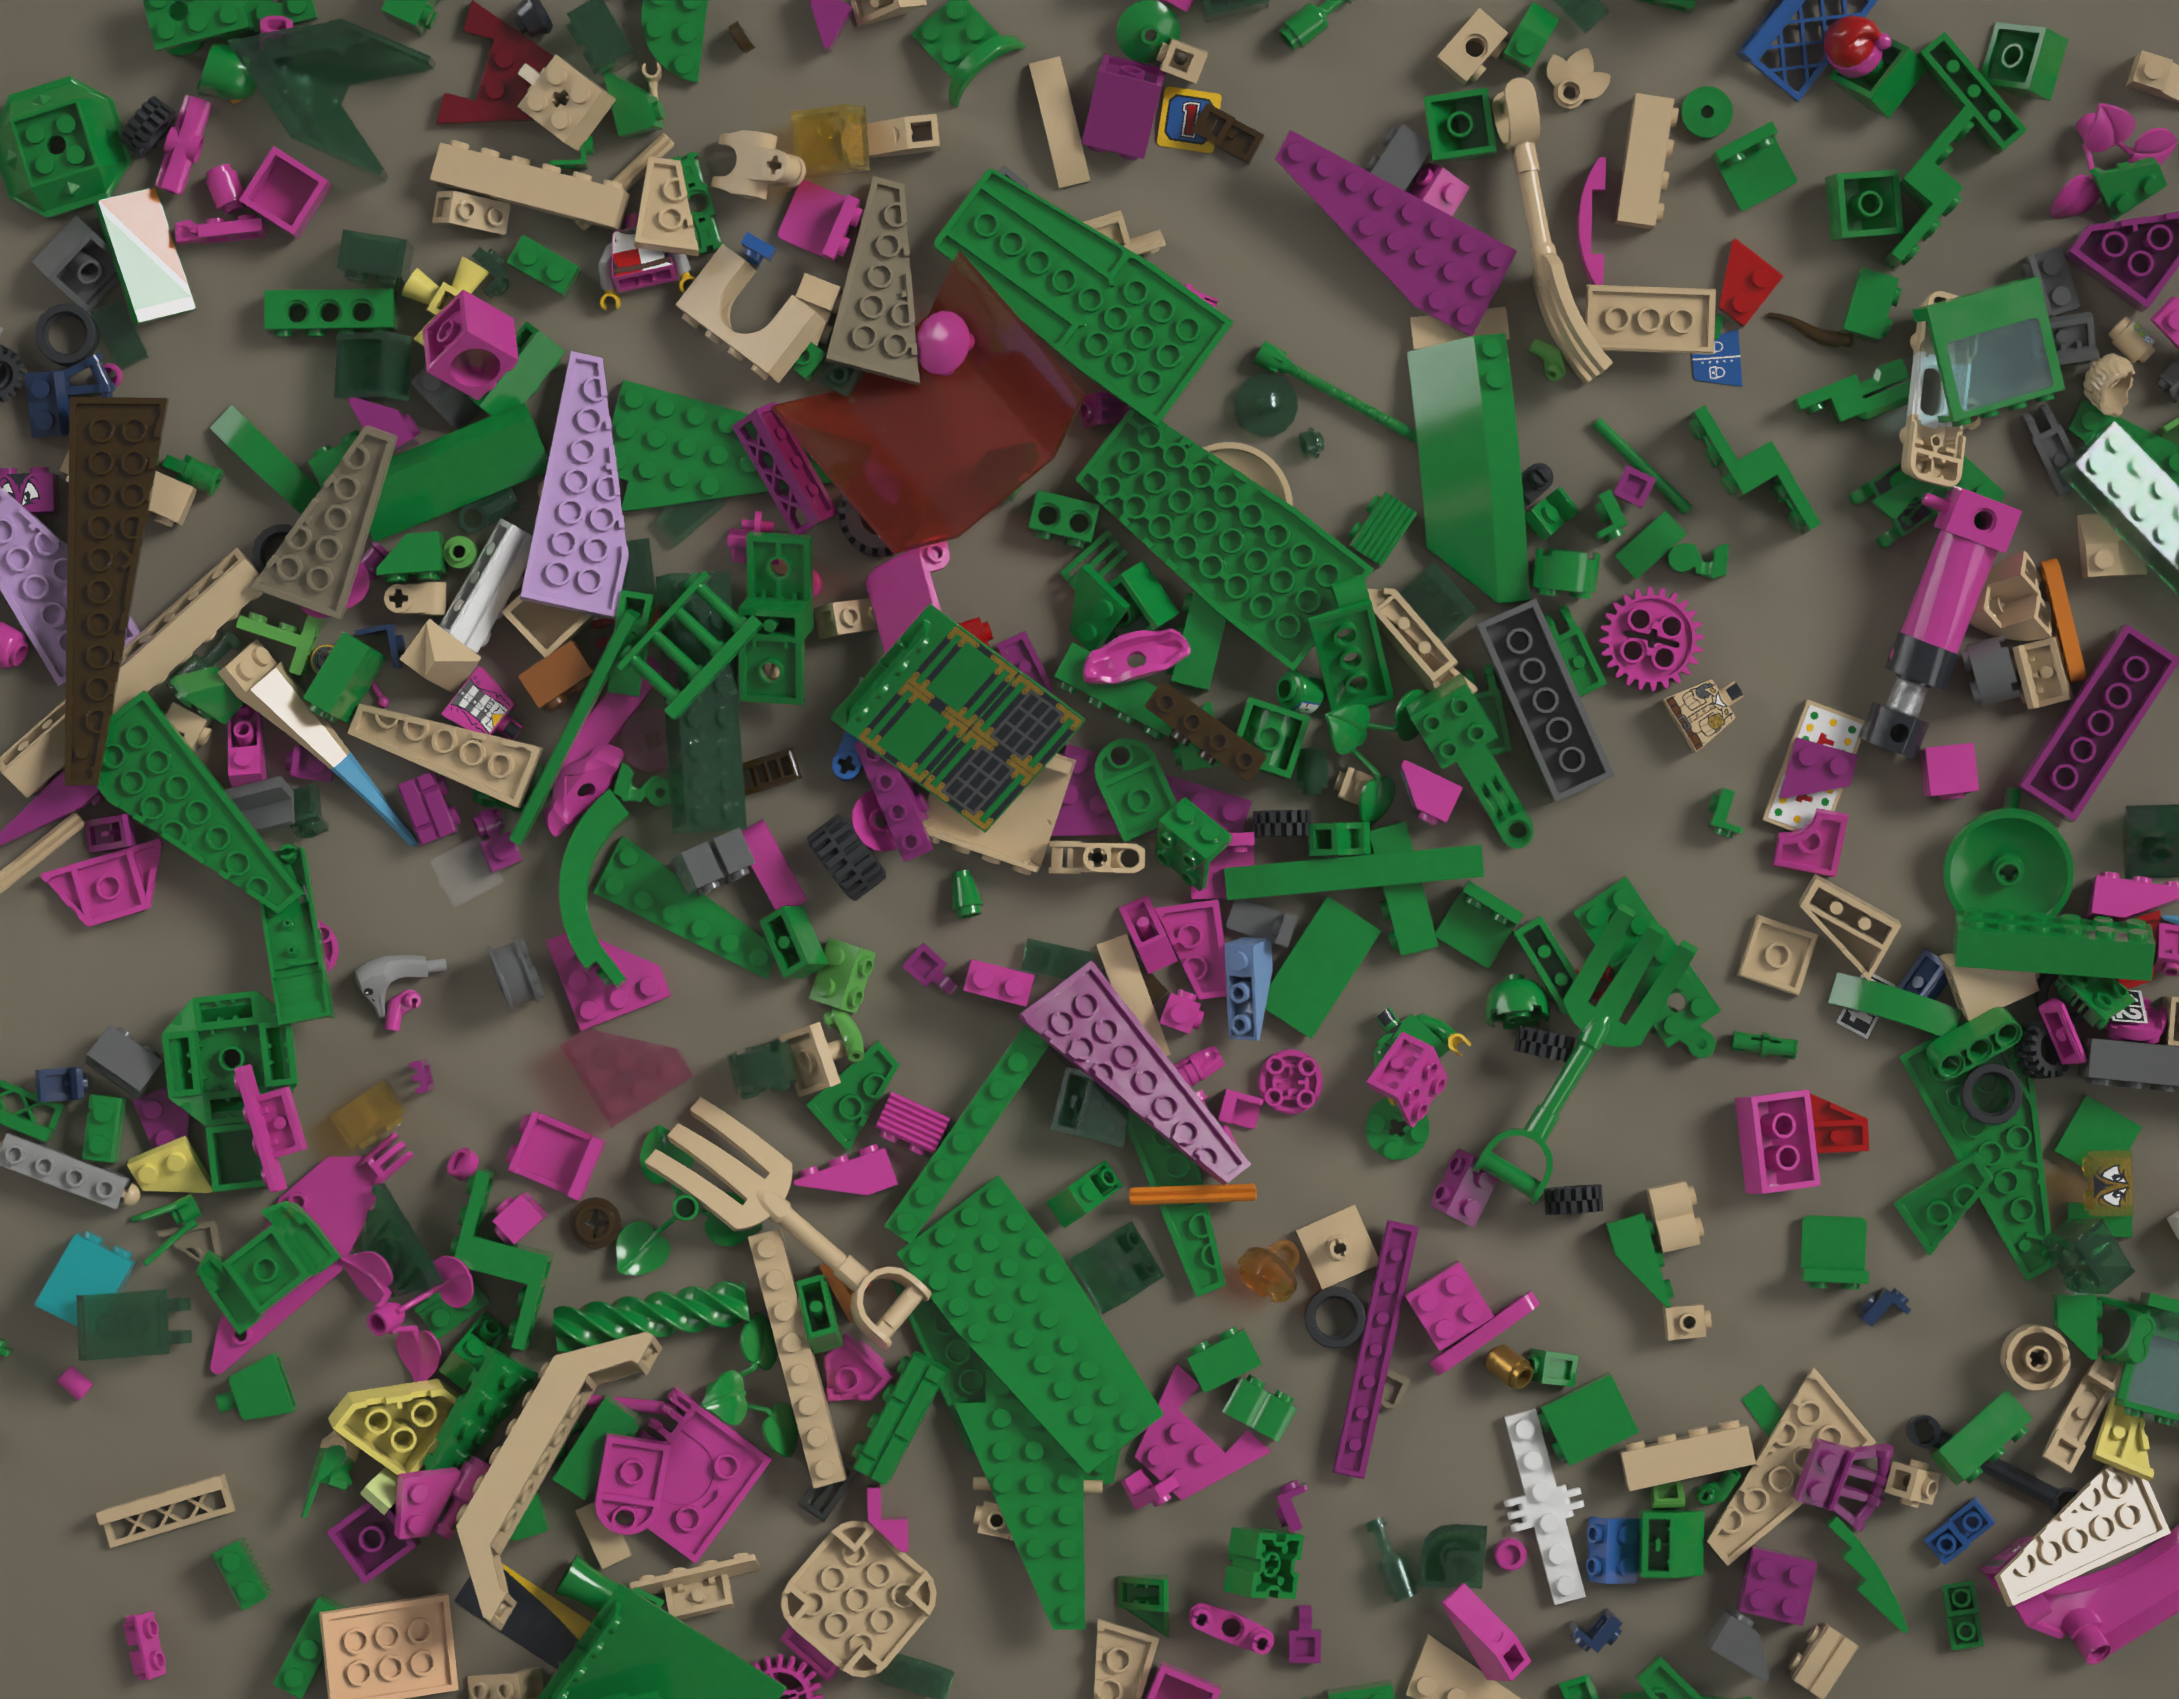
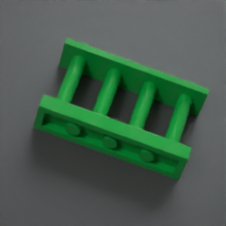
M705 570L701 575L695 572L683 585L687 590L634 647L629 644L617 657L621 661L616 666L620 671L625 672L631 666L667 699L665 703L668 707L664 711L675 721L764 626L754 615L749 619L745 616L741 618L705 584L711 576ZM695 594L733 627L731 631L735 634L727 643L723 640L719 642L683 609ZM673 618L711 651L709 655L713 658L705 667L701 664L697 666L661 633ZM651 642L689 675L687 679L691 682L683 691L679 688L675 690L639 657Z

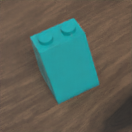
M86 1230L84 1234L81 1232L74 1234L34 1305L90 1334H95L104 1329L138 1261L130 1258L132 1255L131 1251L118 1245L111 1248L102 1243L104 1238Z

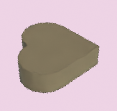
M1388 1369L1380 1406L1387 1410L1399 1407L1411 1379Z

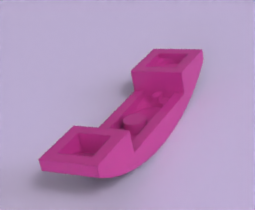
M1599 157L1591 169L1583 186L1577 210L1576 237L1578 251L1584 272L1591 285H1603L1604 254H1591L1592 193L1603 194L1605 191L1606 157Z

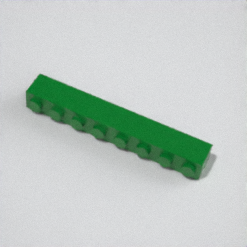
M1023 1026L884 1225L910 1245L1050 1046L1029 1027Z

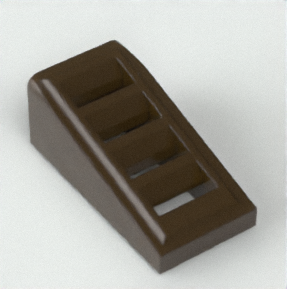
M793 747L732 766L741 797L803 779ZM786 757L791 774L788 776L784 775L780 759ZM771 761L774 762L778 779L772 780L768 767V762ZM755 766H762L766 783L760 784ZM748 768L754 786L750 788L747 786L743 770Z

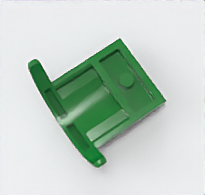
M949 0L911 33L917 43L952 79L948 91V100L954 108L959 106L960 99L970 82L988 64L1009 51L1016 49L1024 50L1026 47L1018 37L1011 35L1000 36L968 0Z

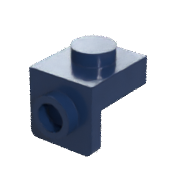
M82 1067L35 1070L37 1102L84 1099V1092L87 1091L88 1081L86 1074L82 1071Z
M1883 1287L1876 1296L1870 1294L1859 1307L1862 1312L1858 1317L1872 1327L1891 1304L1908 1315L1911 1311L1906 1306L1909 1299L1896 1288H1893L1890 1292Z

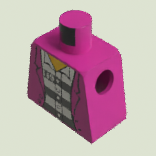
M481 666L477 667L441 713L444 717L466 729L489 735H495L498 731L510 740H514L524 727L510 716L517 704Z

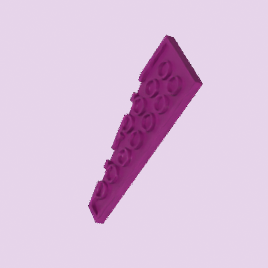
M1289 130L1274 160L1304 189L1415 308L1470 337L1473 336L1517 250Z

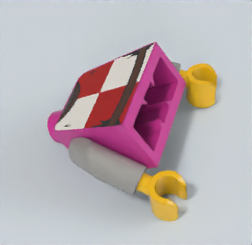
M639 213L625 216L624 223L626 229L615 231L612 234V243L606 246L599 261L601 289L605 291V295L600 300V305L604 310H607L606 299L609 296L616 300V310L620 308L621 298L618 294L614 293L615 288L618 293L676 281L677 275L680 274L679 289L682 293H685L683 282L686 279L693 281L696 279L690 276L689 271L691 267L685 254L634 247Z

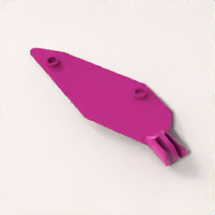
M394 1131L366 1156H332L325 1158L282 1195L277 1204L284 1201L298 1204L320 1226L342 1256L341 1258L350 1254L385 1181L413 1158L414 1154L408 1151L386 1168L407 1148V1145L401 1141L391 1147L380 1158H377L399 1138ZM269 1220L267 1222L265 1229L272 1225V1223ZM341 1260L336 1261L317 1277H311L267 1311L263 1319L246 1331L247 1337L244 1341L239 1339L237 1331L223 1314L218 1324L210 1364L211 1371L214 1374H222L335 1278L344 1266Z

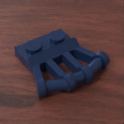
M100 353L68 369L28 372L24 374L32 438L69 435L70 397L72 395L100 393V397H113V391H116L115 383L111 382L101 363L104 359ZM90 367L98 383L70 386V377Z

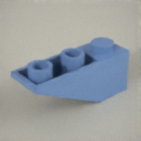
M1241 937L1224 944L1229 1039L1258 1041L1260 1040L1273 971L1271 938Z

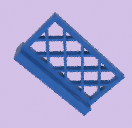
M1777 0L1735 54L1744 62H1749L1793 100L1799 102L1829 64L1824 49V38L1827 31L1826 20L1852 15L1865 17L1877 0H1864L1866 3L1858 13L1847 14L1846 0H1840L1842 15L1825 16L1824 0H1818L1819 17L1803 19L1802 4L1806 0ZM1797 12V20H1791ZM1820 21L1822 40L1805 41L1804 22ZM1798 23L1800 42L1783 44L1782 30L1787 24ZM1777 38L1778 45H1771ZM1822 43V60L1816 64H1808L1806 45ZM1800 46L1802 65L1786 67L1784 48ZM1778 48L1780 68L1769 69L1759 61L1767 49ZM1815 67L1809 75L1808 68ZM1803 69L1804 83L1797 91L1787 84L1786 70ZM1780 71L1781 78L1777 76L1774 72Z

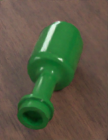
M1326 0L1320 6L1307 3L1282 23L1283 27L1278 30V33L1291 50L1294 51L1298 47L1303 48L1328 28L1326 18L1344 2L1351 4L1353 0Z

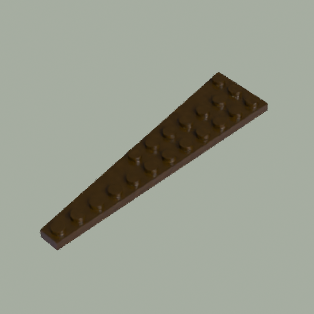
M70 397L65 786H99L169 403L168 398Z

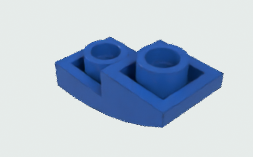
M1975 1496L1934 1529L1924 1541L1939 1560L1946 1565L1967 1549L1972 1541L1995 1525L1996 1520Z

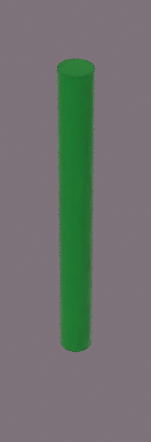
M1601 417L1591 426L1636 470L1655 478L1653 486L1683 515L1693 507Z

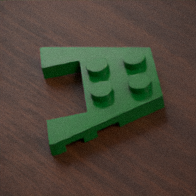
M1964 455L1962 476L1955 486L2002 503L2006 493ZM1910 477L1887 492L1873 498L1871 503L1890 521H1895L1914 498L1922 503L1924 495L1930 493L1944 499L1949 487L1933 485ZM1925 506L1936 517L1938 516L1939 511ZM1980 512L1974 517L1975 526L1981 521Z

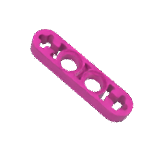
M1531 1290L1524 1293L1494 1314L1492 1319L1436 1355L1429 1361L1430 1366L1437 1376L1448 1371L1540 1305L1539 1300Z

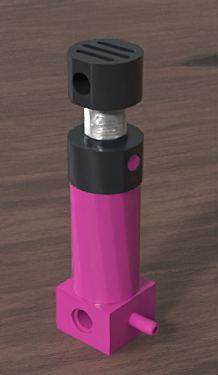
M1957 486L1949 487L1944 499L1930 493H1926L1922 499L1924 506L1939 511L1933 527L1941 530L1901 632L1897 635L1885 666L1886 669L1896 672V676H1898L1896 677L1897 680H1895L1896 683H1894L1886 706L1873 701L1859 736L1860 739L1912 759H1916L1930 724L1918 718L1921 706H1923L1925 700L1924 698H1926L1925 695H1927L1928 690L1932 687L1945 690L1959 655L1957 653L1998 551L2006 554L2022 513L2021 510ZM1980 512L1981 521L1975 526L1974 517ZM1898 724V732L1891 737V728Z

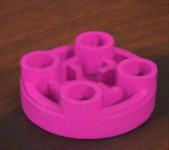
M1287 1049L1276 1052L1264 1062L1259 1072L1258 1086L1262 1098L1271 1108L1285 1114H1296L1309 1109L1318 1100L1322 1091L1323 1077L1320 1067L1311 1056L1299 1050Z

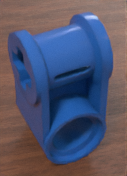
M845 731L842 737L841 744L832 762L833 773L842 781L854 780L863 768L855 748V743L859 740L847 731ZM847 758H851L852 766L855 767V770H848L846 774H842L841 766L838 762L840 760L845 762Z

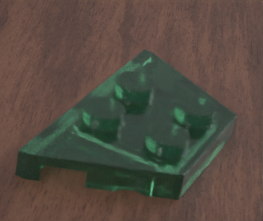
M386 1184L374 1185L371 1193L376 1196L375 1207L367 1212L366 1230L363 1233L361 1248L363 1251L378 1253L388 1263L393 1274V1282L388 1286L392 1292L391 1298L442 1285L444 1283L443 1278Z

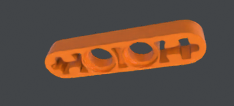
M2057 558L2040 561L2041 578L2047 601L2050 604L2055 636H2058L2069 683L2085 680L2084 662L2059 561Z

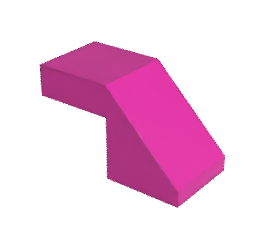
M868 1485V1521L898 1550L908 1552V1516L882 1517L881 1485Z

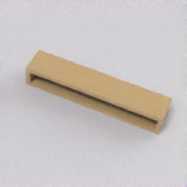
M451 140L450 145L441 142L439 144L430 180L436 185L614 231L621 230L630 194L622 189L623 184L606 179H604L603 184L592 182V176L575 171L572 176L561 174V168L544 163L542 168L530 166V160L518 156H512L511 160L499 158V152L487 148H481L480 152L468 150L469 144L456 140Z

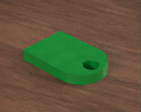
M1123 738L1109 743L1099 753L1095 763L1096 782L1124 843L1158 828V820L1177 804V801L1151 748L1139 740ZM1124 747L1129 751L1130 758L1126 764L1116 765L1112 762L1111 752L1114 748Z

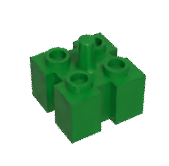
M1231 1527L1228 1559L1233 1563L1232 1565H1226L1223 1591L1249 1598L1273 1597L1278 1599H1296L1299 1573L1294 1572L1295 1560H1301L1304 1535L1277 1528Z

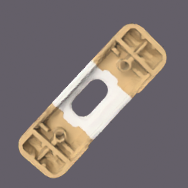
M1936 291L1929 294L1920 307L1958 296L1944 291ZM1917 322L1916 333L1910 339L1914 356L1906 426L1901 429L1899 434L1900 441L1903 444L1901 469L1904 474L1916 480L1941 487H1953L1958 484L1962 476L1966 437L1962 435L1963 425L1952 427L1951 422H1938V416L1949 413L1942 381L1938 409L1935 415L1929 416L1923 413L1920 408L1924 371L1930 368L1937 371L1939 376L1940 373L1928 322ZM1978 334L1949 342L1947 345L1962 409L1966 407L1970 362L1976 353Z

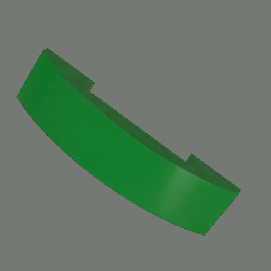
M233 405L210 427L228 447L301 515L321 490L314 481L287 458Z
M1837 973L1828 1001L1830 1005L1856 1013L1862 1012L1921 1030V1033L1937 1038L1957 1028L1962 1012L1952 1006L1906 990L1842 973Z

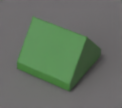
M1682 1480L1651 1486V1509H1684L1685 1497Z

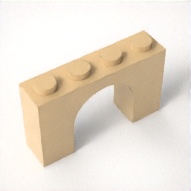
M722 244L676 303V306L684 312L681 318L694 329H697L699 325L705 328L707 331L704 335L717 346H720L722 342L728 345L730 348L727 352L740 363H743L745 360L752 363L753 366L750 370L766 381L768 377H771L777 383H780L826 321L794 295H791L774 319L760 331L750 334L734 332L730 323L731 307L737 296L757 271L746 260Z

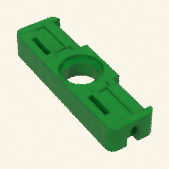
M691 152L683 157H674L672 160L681 161L688 202L694 195H702L706 199L707 204L703 211L693 212L690 210L699 255H704L717 251L724 242L719 243L721 237L716 220L712 218L716 214L707 183L704 182L699 161H695L699 156L696 152Z

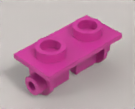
M153 1610L140 1615L126 1616V1623L123 1624L127 1644L128 1646L137 1644L139 1646V1650L129 1652L133 1674L137 1675L138 1680H150L166 1674V1660L161 1650L158 1636L159 1627Z

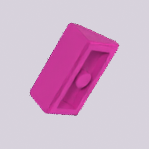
M2050 998L2038 1008L2062 1065L2086 1063L2088 1059L2064 1003L2057 998Z

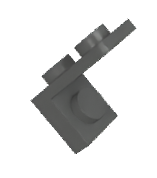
M1235 899L1226 927L1256 938H1271V943L1288 947L1298 917L1247 900Z

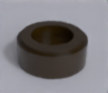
M739 21L728 27L729 33L743 53L747 54L756 48Z

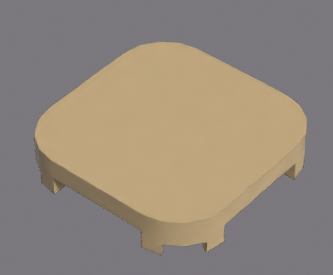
M850 1521L840 1524L832 1530L789 1580L782 1592L781 1610L784 1619L791 1628L840 1670L851 1676L865 1678L876 1675L885 1669L930 1616L935 1607L937 1591L933 1578L906 1553L898 1550L874 1526L867 1522Z

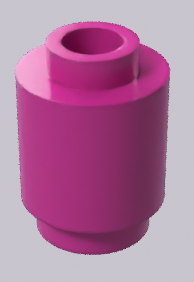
M229 163L208 170L206 172L208 177L206 184L218 211L224 210L225 214L242 209L243 205L239 199L244 190L236 170H232Z

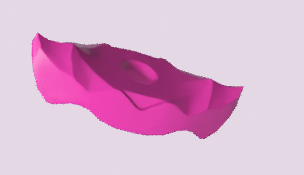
M1174 629L1163 631L1141 630L1127 633L1113 639L1106 646L1090 652L1083 667V680L1087 684H1118L1138 680L1172 667L1189 656L1191 648L1185 637ZM1138 654L1145 657L1146 662L1143 666L1133 668L1127 663L1128 659L1133 655Z
M606 744L597 745L587 758L569 763L560 772L553 785L552 801L543 811L545 825L554 837L559 836L567 827L575 823L608 790L612 778L624 757L622 749ZM586 783H591L583 796H578L579 788Z

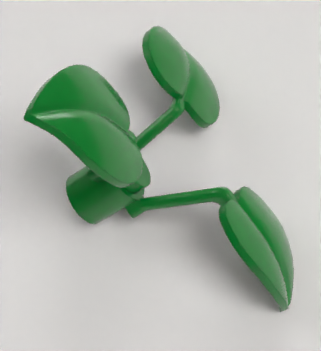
M1414 689L1401 698L1395 710L1394 718L1396 724L1394 725L1369 723L1370 711L1368 707L1358 703L1346 705L1325 714L1329 725L1328 735L1331 738L1333 749L1341 755L1351 752L1374 777V780H1369L1364 784L1360 794V822H1370V826H1372L1387 813L1394 801L1395 783L1388 776L1381 778L1380 772L1356 749V746H1361L1365 742L1367 737L1366 729L1389 732L1398 731L1399 739L1402 741H1410L1418 736L1420 733L1411 720L1406 706L1429 692L1428 689Z
M656 1125L648 1133L640 1152V1168L642 1173L653 1184H660L666 1181L648 1169L645 1161L655 1149L691 1169L693 1164L691 1156L669 1141L667 1135L671 1131L662 1125ZM670 1183L676 1193V1198H674L670 1206L671 1218L658 1227L656 1231H654L651 1224L645 1221L627 1224L617 1237V1270L625 1275H642L662 1266L670 1254L671 1247L668 1240L659 1235L677 1220L689 1221L697 1214L707 1216L708 1218L704 1223L706 1235L713 1243L726 1247L740 1244L748 1239L749 1236L760 1232L763 1229V1225L760 1223L746 1230L733 1231L710 1211L699 1208L698 1202L694 1197L683 1195L682 1190ZM725 1192L741 1205L745 1203L739 1195Z
M755 1312L750 1322L747 1321L740 1336L741 1352L751 1365L739 1373L733 1370L726 1371L715 1382H710L706 1387L705 1398L701 1407L729 1426L740 1424L745 1418L747 1410L766 1414L767 1418L762 1423V1432L766 1443L781 1457L791 1458L795 1452L799 1436L793 1408L789 1404L782 1402L775 1404L771 1410L768 1407L748 1404L744 1397L746 1396V1391L744 1390L742 1377L756 1371L758 1366L762 1370H770L778 1356L769 1320L762 1313Z

